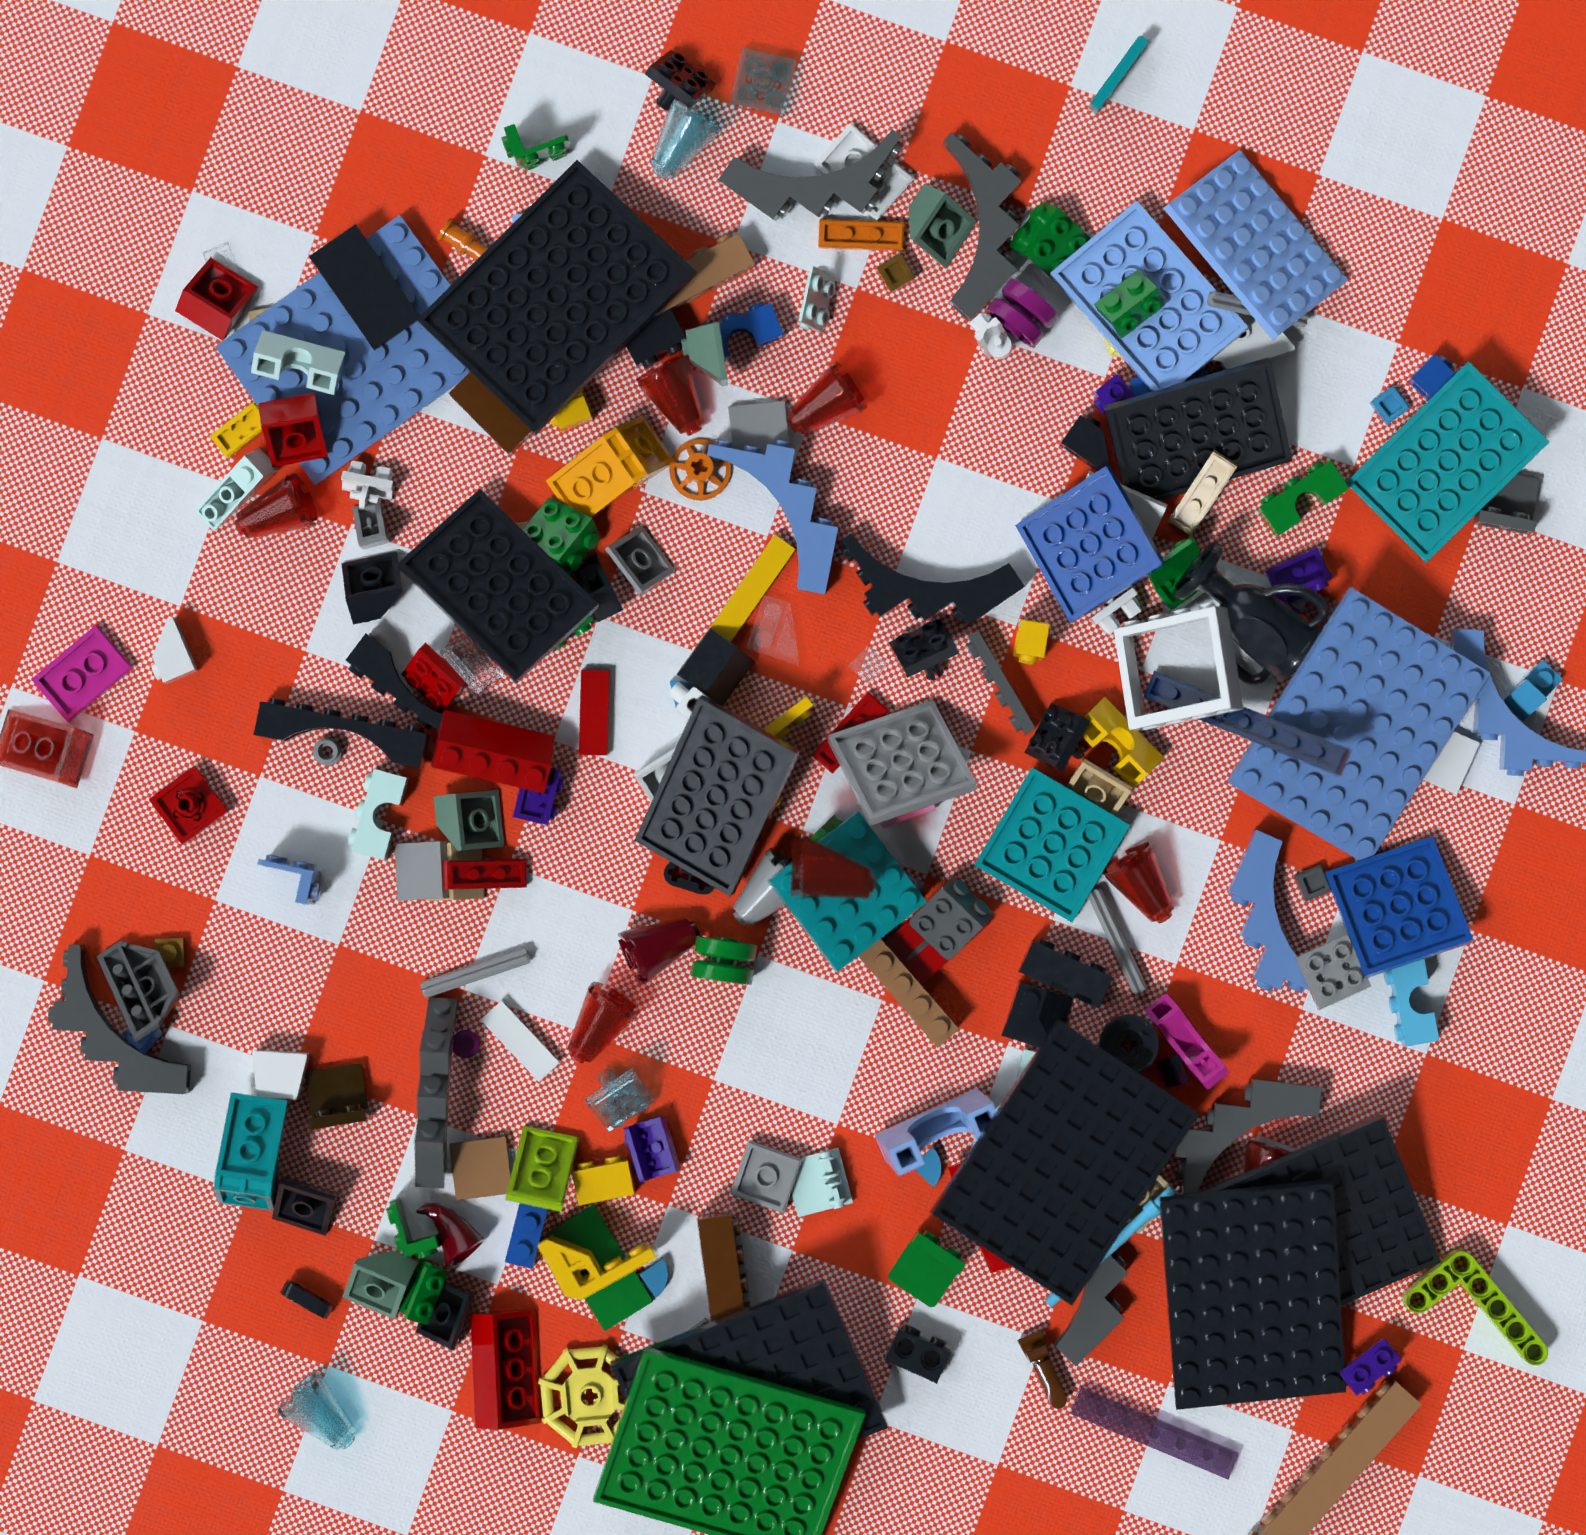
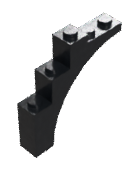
M851 533L841 540L843 547L840 550L849 563L854 560L860 569L856 574L865 586L868 584L872 586L871 589L864 593L866 600L863 601V604L872 616L877 614L879 618L908 599L910 604L907 605V608L915 620L921 618L925 622L952 603L955 608L951 612L959 624L965 622L969 626L1025 587L1009 563L990 574L967 581L943 583L919 580L902 575L881 564L863 549Z

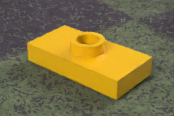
M255 401L210 435L227 459L263 433L259 407Z

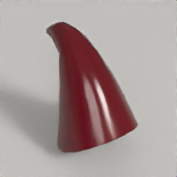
M426 1203L416 1210V1213L427 1215L433 1220L441 1238L445 1267L455 1266L464 1261L485 1240L472 1225L448 1207L438 1203Z

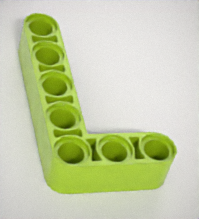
M1454 1249L1441 1259L1440 1263L1433 1265L1402 1293L1403 1305L1411 1312L1419 1314L1427 1311L1460 1284L1525 1362L1536 1366L1543 1364L1547 1360L1548 1348L1473 1256L1464 1250ZM1465 1256L1467 1260L1466 1267L1462 1270H1455L1453 1263L1456 1257ZM1437 1274H1443L1445 1277L1444 1285L1438 1289L1433 1288L1432 1278ZM1477 1278H1483L1485 1281V1287L1480 1292L1472 1290V1283ZM1415 1292H1420L1423 1295L1422 1303L1417 1307L1411 1306L1410 1296ZM1495 1300H1501L1503 1303V1309L1499 1314H1492L1490 1311V1306ZM1514 1322H1519L1521 1324V1332L1517 1336H1510L1508 1332L1509 1326ZM1532 1344H1538L1540 1349L1538 1356L1531 1359L1528 1358V1347Z

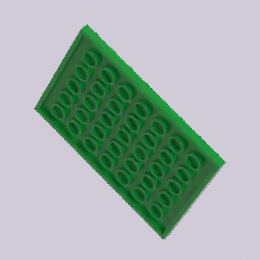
M644 1347L593 1495V1502L708 1535H822L862 1425L865 1410Z

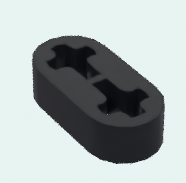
M672 862L667 864L664 869V878L672 886L703 895L712 892L715 888L713 886H706L704 890H700L699 884L691 881L694 875L682 868L681 872L689 874L688 880L678 878L677 882L672 881V875L668 874L669 869H675L676 867Z
M289 1279L286 1280L280 1291L289 1300L324 1319H327L334 1307L329 1301Z

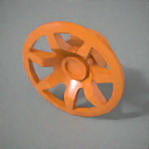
M695 439L684 443L675 451L672 456L675 462L670 465L669 472L671 481L679 493L689 499L703 501L716 497L725 489L731 476V465L727 461L712 462L710 456L707 455L708 447L704 453H694L691 448L693 445L702 444L708 447L709 444L715 445L713 441ZM687 449L689 458L686 460V463H676L678 456ZM726 466V475L723 482H721L713 473L715 469ZM675 468L684 470L687 474V477L680 484L675 478ZM709 480L719 486L714 492L704 495V482ZM692 481L696 482L699 495L690 494L683 488Z

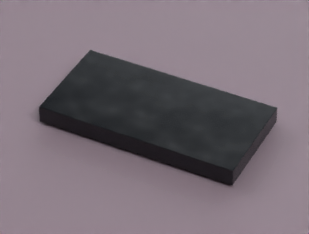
M356 224L309 256L374 351L412 326L420 317Z

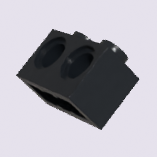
M907 1324L905 1328L898 1326L884 1356L885 1361L937 1384L951 1353L950 1349L946 1348L947 1342L934 1336L928 1340L920 1336L922 1331ZM903 1339H909L914 1344L913 1350L906 1354L901 1353L897 1348L898 1343ZM928 1351H936L940 1355V1359L935 1365H928L924 1362V1355Z

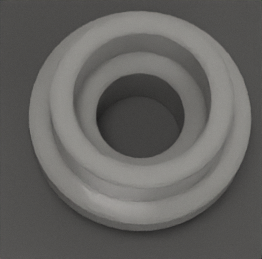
M325 737L316 742L313 748V755L318 763L330 766L339 761L342 755V748L337 740ZM326 746H330L333 749V754L330 757L323 755V749Z

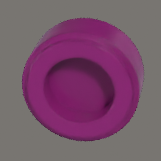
M461 1030L454 1035L453 1052L458 1057L470 1058L477 1054L480 1049V1039L475 1032Z

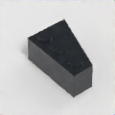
M1042 938L1039 939L1038 943L1031 941L1018 972L1099 1009L1113 977L1105 974L1107 968L1094 962L1087 966L1079 962L1081 956L1065 950L1063 955L1053 950L1055 944Z

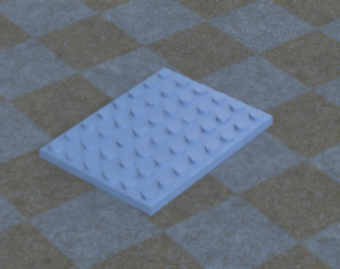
M400 215L366 238L419 316L451 286ZM320 272L215 346L258 407V403L315 393L328 457L299 462L315 486L451 390L469 373L418 321L374 351ZM262 330L345 352L342 374L334 395L306 388L308 376L299 369L291 368L284 370L279 380L251 373L254 351Z
M1349 587L1268 717L1352 750L1341 777L1252 741L1227 779V782L1359 861L1372 857L1491 673L1362 593Z

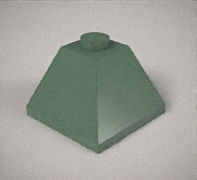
M924 184L909 206L910 239L942 267L946 268L977 221L945 192Z
M719 322L686 330V338L681 339L683 356L689 355L690 363L721 386H728Z
M498 790L455 793L433 797L436 825L457 851L504 846Z
M395 1251L357 1259L350 1273L343 1298L395 1320L418 1261L408 1256L405 1257L403 1254Z

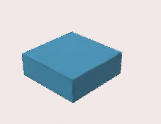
M1394 385L1370 402V405L1386 426L1410 409V406Z

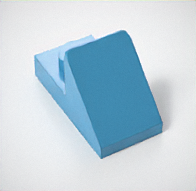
M1540 660L1503 701L1508 708L1524 721L1547 700V696L1563 678L1545 661Z

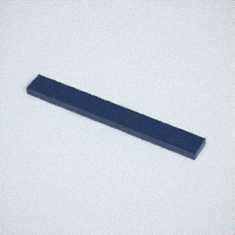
M1154 671L1143 696L1171 709L1221 699L1219 696ZM1243 707V710L1198 719L1341 777L1352 751L1246 707Z

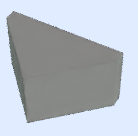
M380 500L378 504L367 503L366 509H360L359 505L352 507L359 547L364 550L391 543Z

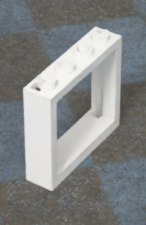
M1206 603L1199 605L1200 610L1191 612L1189 608L1174 611V616L1166 617L1165 614L1153 615L1148 617V622L1141 623L1140 620L1128 621L1123 623L1124 627L1114 629L1129 730L1145 731L1243 710L1227 608L1217 607L1215 603ZM1209 619L1221 699L1145 715L1133 636Z

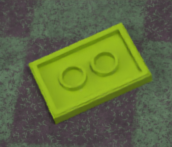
M523 1126L505 1200L562 1212L579 1137Z

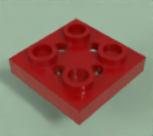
M426 642L417 650L401 674L411 687L416 688L427 699L428 703L437 708L441 713L451 705L467 682L455 671L462 664V660L457 653L449 651L442 658Z
M196 766L190 768L149 798V801L182 845H185L229 812ZM199 793H203V794H204L205 798H204L203 801H199L198 798H200V799L203 798V796H202V795H199ZM197 813H200L201 816H202L201 820H199V821H196V820H195V819H199V817H200L199 815H196Z

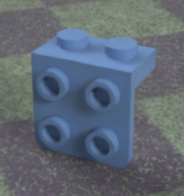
M266 855V859H258L257 865L301 874L296 903L314 905V901L320 899L323 884L319 883L321 871L314 870L315 864L294 861L293 865L286 864L287 858L274 855Z

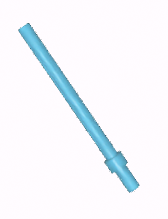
M1171 1186L1155 1200L1150 1199L1143 1206L1144 1210L1123 1228L1101 1263L1146 1222L1160 1215L1159 1197L1177 1195V1192ZM1053 1293L1045 1298L1046 1303L1050 1307L1055 1306L1061 1300V1298Z

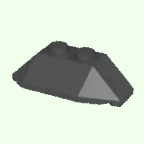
M119 941L99 954L97 959L133 1039L137 1042L161 1026L180 993L159 951Z

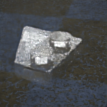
M765 594L763 595L746 649L795 665L799 664L791 603Z

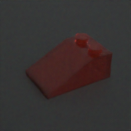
M8 709L0 733V766L78 788L94 734L72 726Z

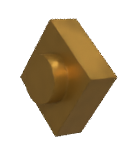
M901 253L876 268L890 293L915 279Z
M185 938L155 939V950L162 954L167 967L185 966Z

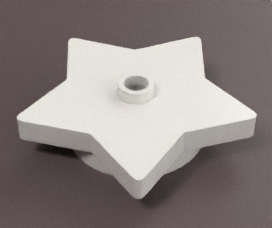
M1237 313L1248 326V330L1245 331L1246 336L1244 338L1238 337L1211 361L1220 363L1227 370L1267 357L1271 359L1292 352L1295 346L1284 333L1272 340L1253 316Z

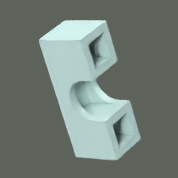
M262 330L254 351L251 373L279 380L284 370L291 368L299 369L308 376L306 388L334 395L342 374L345 352Z
M377 769L373 770V774H367L363 788L367 790L365 802L360 800L356 812V817L360 818L357 829L352 828L348 844L352 845V852L387 860L394 833L385 831L378 826L376 812L379 807L386 803L402 806L409 778Z

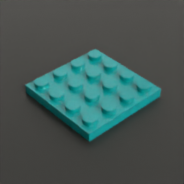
M1032 767L974 865L1066 920L1073 922L1130 827V824Z
M856 811L768 880V883L835 972H839L927 903L859 811Z

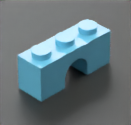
M1425 959L1384 972L1386 985H1391L1393 995L1388 998L1391 1013H1396L1398 1024L1394 1025L1396 1041H1401L1402 1046L1405 1047L1440 1041L1435 1013H1417L1411 1008L1409 1003V996L1416 987L1429 984Z

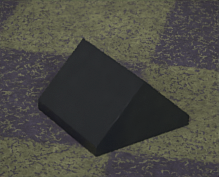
M709 628L676 674L711 700L723 706L755 661L737 646Z
M285 1176L279 1182L272 1219L326 1236L340 1193Z
M444 1282L428 1324L418 1323L416 1333L450 1350H455L476 1292Z

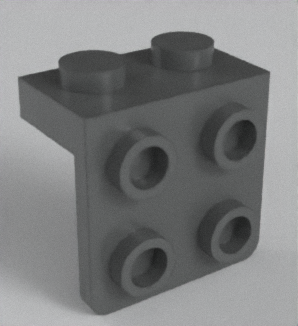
M952 875L938 892L910 919L909 923L945 959L950 960L986 925L994 913L983 900L978 899L969 890L963 881L958 880Z

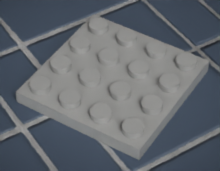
M934 700L828 735V743L870 826L977 790V782Z

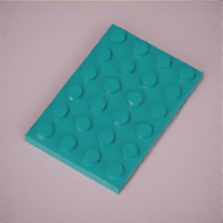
M1468 361L1346 481V484L1427 562L1550 441Z

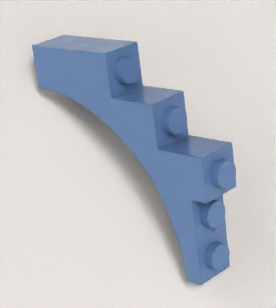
M774 439L773 445L767 444L765 455L760 454L761 448L744 445L743 450L732 448L733 443L716 440L715 445L709 444L708 456L727 461L750 473L780 503L791 524L797 544L799 561L797 589L825 594L838 527L833 526V520L817 518L816 523L810 522L817 488L811 487V481L795 478L794 484L789 483L795 449L790 448L791 443Z
M1456 628L1451 630L1450 648L1489 671L1484 650V630ZM1489 675L1474 699L1473 734H1481V740H1498V735H1501L1500 770H1507V775L1524 776V771H1532L1533 760L1536 761V766L1553 767V762H1564V768L1581 769V764H1586V751L1567 748L1551 742L1525 726L1502 700Z
M1253 830L1226 892L1233 895L1231 898L1233 902L1247 907L1248 902L1252 904L1239 933L1240 936L1245 938L1243 943L1258 950L1261 945L1265 946L1251 978L1258 980L1255 986L1272 992L1273 988L1280 990L1284 980L1288 981L1286 987L1299 993H1302L1304 989L1309 991L1294 959L1297 955L1291 949L1281 930L1275 909L1273 882L1275 865L1283 841L1258 830Z

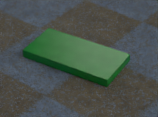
M595 1204L545 1234L546 1237L553 1235L592 1250L603 1271L605 1270V1264L618 1256L622 1260L627 1258ZM582 1269L581 1274L585 1276L589 1274V1271ZM635 1270L584 1298L604 1331H607L653 1302L652 1297Z

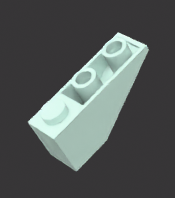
M260 448L244 455L198 506L195 512L213 531H216L261 489L279 468H272L270 458Z

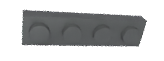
M977 630L969 635L967 638L970 642L966 646L974 659L979 657L984 665L980 670L988 684L993 681L998 689V692L994 694L1002 708L1008 706L1013 715L1009 717V720L1016 732L1018 733L1022 730L1025 735L1036 729L980 632Z

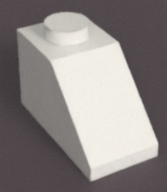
M173 617L167 619L152 655L155 663L151 665L156 679H162L165 684L199 671L177 619Z

